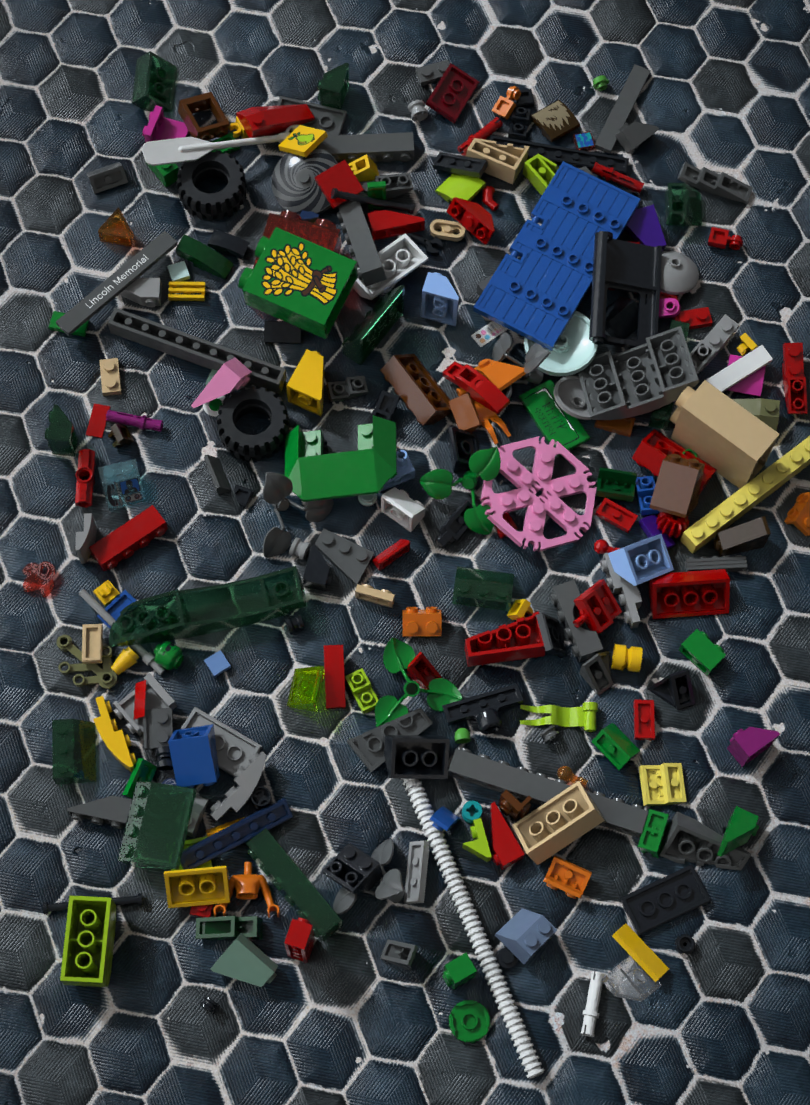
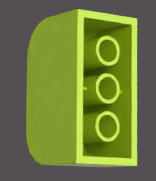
M69 895L60 981L64 985L108 987L116 929V904L112 898Z

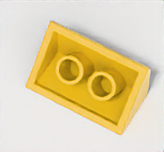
M227 866L164 871L168 908L230 903Z

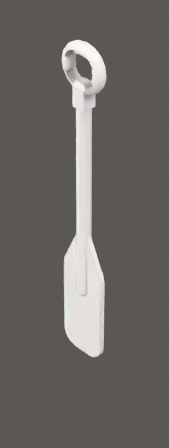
M291 125L286 129L285 133H279L278 135L221 142H209L194 137L149 141L143 144L142 152L146 163L151 166L196 161L216 149L272 142L281 143L291 134L289 131H294L299 125Z

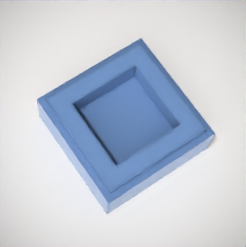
M221 650L204 660L214 678L231 668Z

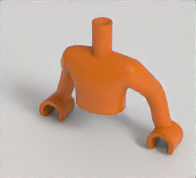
M245 862L244 874L232 875L229 879L230 899L234 888L236 889V898L242 900L256 899L258 897V890L261 887L268 907V917L270 918L272 911H276L278 918L280 910L274 904L265 877L252 874V862ZM228 903L216 905L213 909L214 917L220 911L223 912V916H226Z

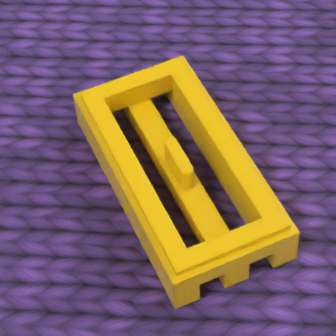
M169 281L168 300L205 301L206 284L205 282ZM191 293H201V295H187V294H191Z

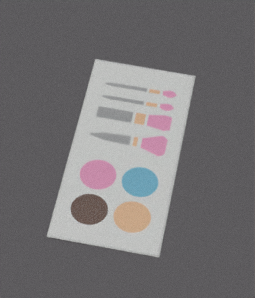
M492 321L472 334L471 337L482 347L508 328Z

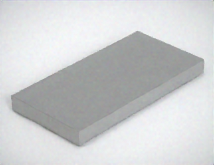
M194 707L181 729L213 724L218 767L236 777L234 773L241 766L245 768L250 763L248 759L255 752L259 754L262 746Z

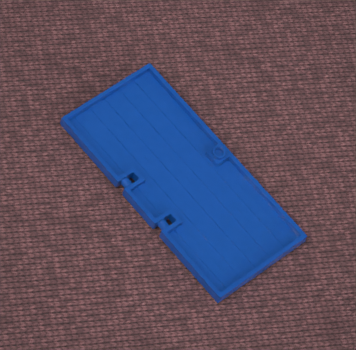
M563 161L531 212L532 220L527 219L510 247L511 254L506 253L474 305L473 311L552 351L592 285L595 233L608 231L613 234V239L618 240L639 206L641 199Z

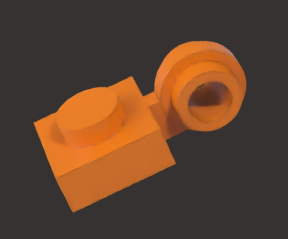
M516 86L508 88L506 98L503 96L499 97L491 110L494 114L508 120L516 107L513 101L518 100L521 96V91Z

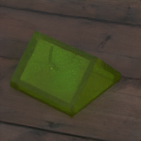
M323 666L295 669L287 702L288 707L317 712L325 677Z

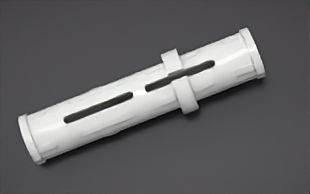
M594 971L591 972L586 1008L582 1013L584 1019L581 1035L588 1037L589 1035L594 1037L596 1019L599 1018L598 1007L605 975L601 972H596V974Z

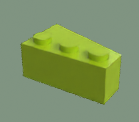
M538 153L524 162L523 175L543 195L559 168L557 164Z

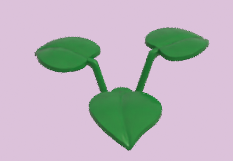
M497 447L479 450L472 454L469 459L470 471L465 472L463 478H459L454 483H452V473L445 469L432 470L420 478V484L427 494L434 499L447 498L452 492L451 486H456L459 483H462L465 489L471 490L473 508L465 511L464 521L475 533L482 535L491 534L494 524L487 519L489 515H485L486 510L490 509V506H482L481 504L476 506L475 487L479 476L484 481H490L498 475L501 458Z
M394 637L389 640L384 649L383 662L385 668L390 673H397L401 670L406 680L403 687L405 694L399 701L391 695L383 696L378 700L375 706L376 727L407 714L408 708L401 703L408 696L414 697L419 692L428 694L427 703L435 711H443L442 705L462 700L457 687L446 679L436 678L431 680L429 690L421 689L417 682L410 681L405 669L416 657L415 652L407 643Z

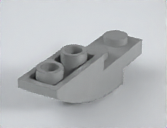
M726 314L690 353L697 375L725 347L728 340L740 326Z
M604 553L600 565L602 571L606 572V583L613 595L619 594L620 605H624L625 622L629 623L631 629L637 628L640 624L637 608H640L643 602L636 586H633L614 572L608 553Z
M255 752L248 759L250 763L245 768L241 766L234 773L236 777L233 781L238 787H231L225 793L227 797L222 802L217 801L210 808L212 812L209 815L217 821L230 807L237 812L251 796L263 771L266 758L264 752L259 754Z

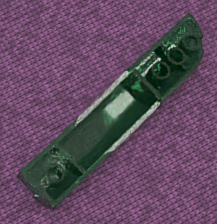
M293 566L240 581L202 588L177 589L135 601L125 607L120 612L116 622H113L109 635L110 647L189 638L243 627L288 615L291 610L307 606L300 573L297 567Z

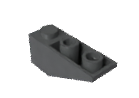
M109 796L67 809V812L74 820L83 821V819H89L91 823L103 825L104 822L111 824L113 828L122 829L123 827L129 828L135 804L132 799Z

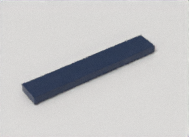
M283 798L176 853L183 870L195 869L294 816L286 799Z

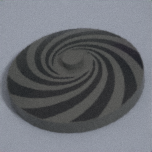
M316 147L307 157L291 153L285 154L277 163L272 175V191L281 207L287 212L299 216L302 210L312 211L320 215L332 206L314 178L338 164L335 158L319 147Z

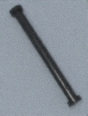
M333 188L331 191V199L340 198L405 211L411 215L415 210V205L411 203L407 205L338 191L337 188Z
M138 893L136 896L112 898L116 906L129 904L143 905L142 893ZM43 902V914L68 910L69 902L50 904Z

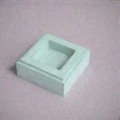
M185 261L167 266L172 281L181 282L190 279Z

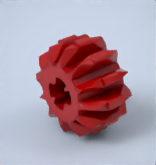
M661 511L656 519L657 529L662 530V534H667L669 538L673 536L676 539L687 530L690 522L688 516L683 518Z

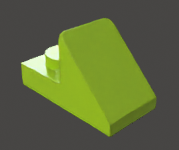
M474 819L470 831L472 838H476V840L463 843L462 848L489 862L492 856L482 819Z

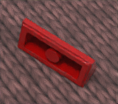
M400 539L374 557L372 562L378 570H382L410 550V541Z

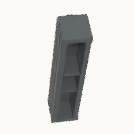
M729 555L724 557L713 556L711 558L700 557L696 559L695 557H689L685 561L686 572L725 569L726 572L746 571L747 569L746 556L736 555L735 557H730Z

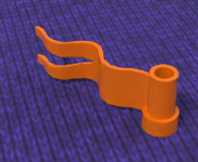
M460 387L456 389L458 396L468 393ZM472 399L480 422L490 434L494 444L496 445L499 442L489 419L498 424L509 438L511 434L504 421L496 413Z

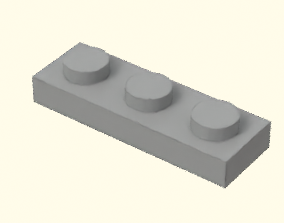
M428 841L409 842L404 903H424L430 845Z

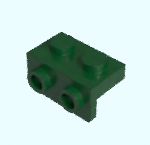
M600 468L595 496L633 502L637 473Z

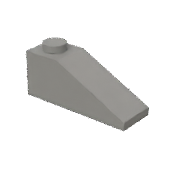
M138 278L119 295L142 306H161L160 278Z

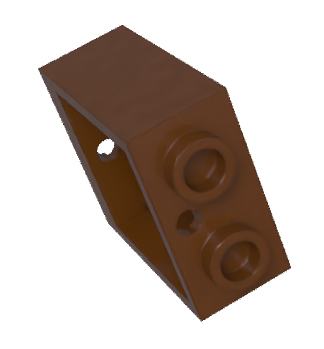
M212 92L179 101L178 113L192 137L208 141L228 134L230 123ZM210 109L218 123L200 128L192 114Z

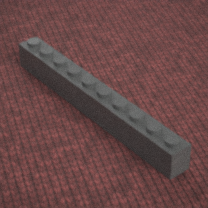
M115 308L108 321L110 333L211 370L218 371L224 363L236 358L252 371L248 376L250 378L248 383L267 388V390L277 394L281 393L286 382L285 368L124 310Z
M465 748L455 749L448 770V776L499 793H503L507 789L515 798L525 800L530 795L532 797L531 803L539 806L570 787L563 780L556 779L554 781L548 779V776L545 774H533L524 767L515 768L502 760L496 762L490 760L491 758L487 755L479 754L478 756ZM587 791L605 820L599 824L600 826L637 838L641 836L648 814L644 807L637 804L632 806L625 804V801L619 798H607L601 792L591 793Z

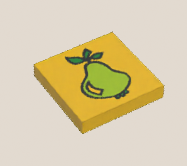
M299 125L278 147L280 151L307 157L328 135L324 130Z

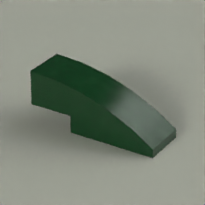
M185 234L176 247L177 256L193 262L194 267L224 280L227 279L234 267V264L227 258Z
M258 916L196 918L195 939L235 940L242 933L248 940H262L263 919Z

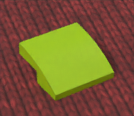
M453 173L435 192L447 202L452 201L455 197L471 201L485 187L486 182L478 177Z

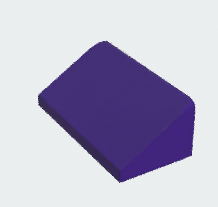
M655 514L644 517L639 521V526L648 538L662 534V530L657 529V517ZM662 534L667 550L676 545L671 537L669 538L667 534Z

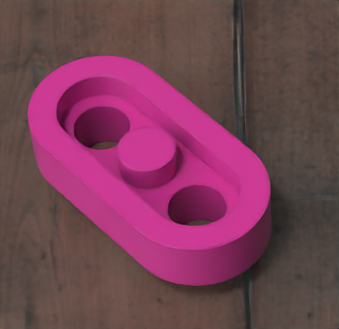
M660 299L659 319L673 318L680 313L681 307L676 299ZM670 304H672L673 307L671 309H668L667 307Z

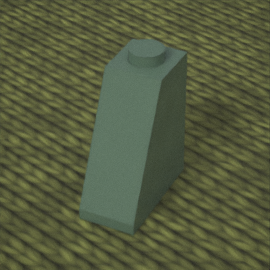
M240 933L214 963L211 970L215 973L262 987L266 982L270 984L277 976L275 971L278 965Z

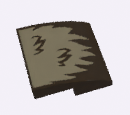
M560 100L530 115L531 121L541 128L542 135L551 142L580 127L577 118Z

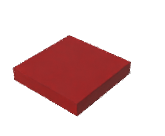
M346 160L341 161L314 178L333 209L348 201L340 198L331 199L333 188L357 195L364 191Z

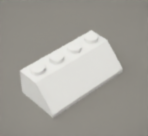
M405 233L378 252L387 280L365 286L364 280H359L358 277L353 289L361 297L373 300L425 263L428 257Z

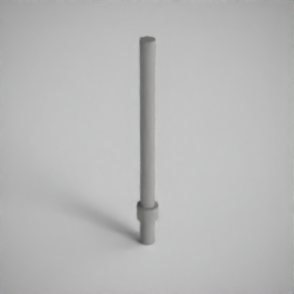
M85 589L79 592V595L143 658L142 661L147 666L150 665L159 675L164 673L165 669L155 662V656L151 652L148 653Z

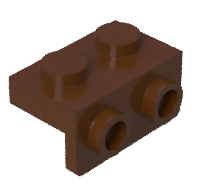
M506 789L500 795L499 809L504 815H510L515 821L519 817L522 819L530 812L532 797L529 795L520 803Z

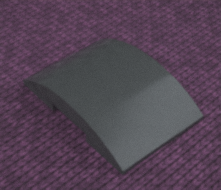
M681 326L645 338L647 343L612 355L608 351L596 355L584 370L578 372L592 420L624 419L654 411L677 400L688 386L694 388L699 383Z

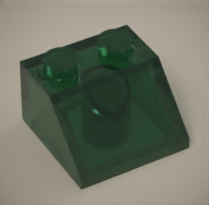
M344 63L324 73L323 79L319 80L317 90L319 91L318 101H320V105L342 110L349 87V63Z

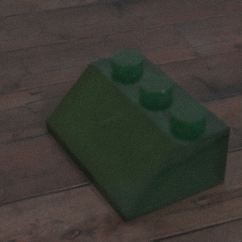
M151 51L138 58L132 104L144 111H154L157 105L163 107V112H171L177 67Z
M457 567L452 604L509 611L514 574Z
M77 719L52 720L53 780L56 784L97 782L95 723Z

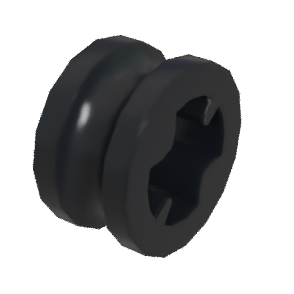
M204 995V1001L199 1002V1005L214 1015L215 1008H219L220 1005Z

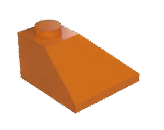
M491 359L480 361L478 366L474 368L491 381L500 391L526 374L523 367Z

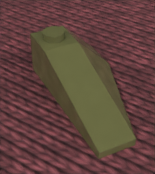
M762 398L732 399L773 430H777L779 400Z

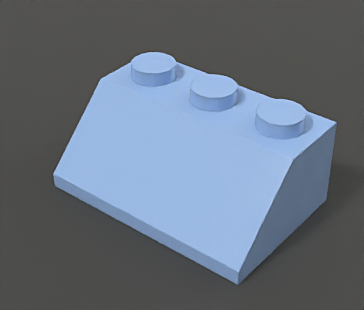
M428 272L422 289L421 317L456 326L459 296L446 276L440 273Z
M662 534L643 539L608 553L614 572L633 586L674 570Z

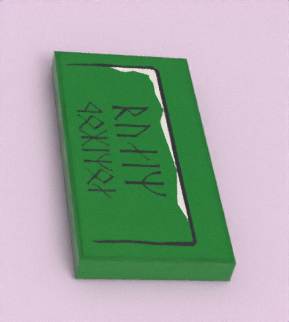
M551 379L520 395L519 400L548 443L554 439L555 443L558 441L570 451L590 440L589 435L579 420L564 412L557 404L553 394L555 385Z

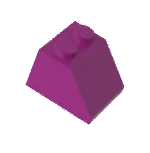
M748 727L746 730L741 728L733 734L727 749L743 767L772 746L780 733L774 730Z

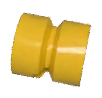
M615 644L611 668L616 670L627 668L631 672H640L643 648L631 646L628 649L626 645Z

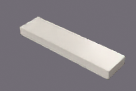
M761 345L706 381L723 393L772 362L773 358L764 346Z

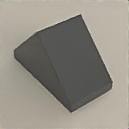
M388 939L380 959L410 971L418 951V946Z

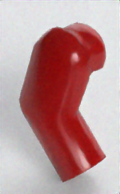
M486 186L482 191V202L494 212L499 207L493 200L495 189L492 186Z

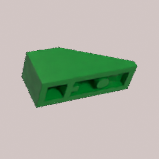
M736 806L727 824L717 855L721 857L747 843L751 835L755 836L759 825L756 824L759 816Z

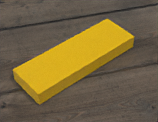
M626 923L612 935L655 982L669 970L663 961Z

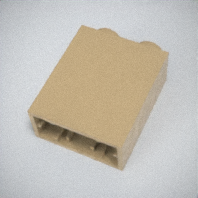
M706 380L696 391L688 386L681 393L675 403L678 407L670 418V421L675 424L671 439L683 448L693 450L698 458L717 469V473L739 489L750 482L764 467L779 436L778 432Z

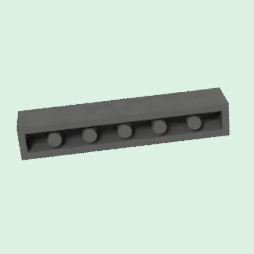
M413 132L328 136L317 146L330 153L337 163L343 160L351 163L366 154L373 162H406L414 160Z
M346 201L338 206L339 212L336 213L339 222H343L340 224L343 233H347L344 236L347 245H351L348 246L351 256H355L352 259L357 261L359 280H364L365 286L387 280L360 202Z

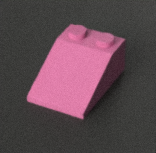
M236 358L227 361L221 366L191 406L196 408L235 389L239 390L249 382L250 378L248 376L252 371Z

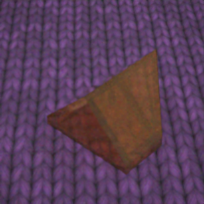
M118 207L99 228L100 241L136 247L134 234Z

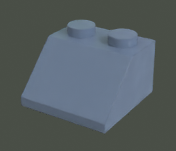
M522 908L495 936L525 965L552 938L557 929L543 915Z

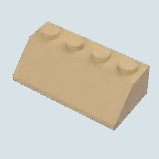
M577 781L512 826L526 854L539 865L605 820L581 782Z

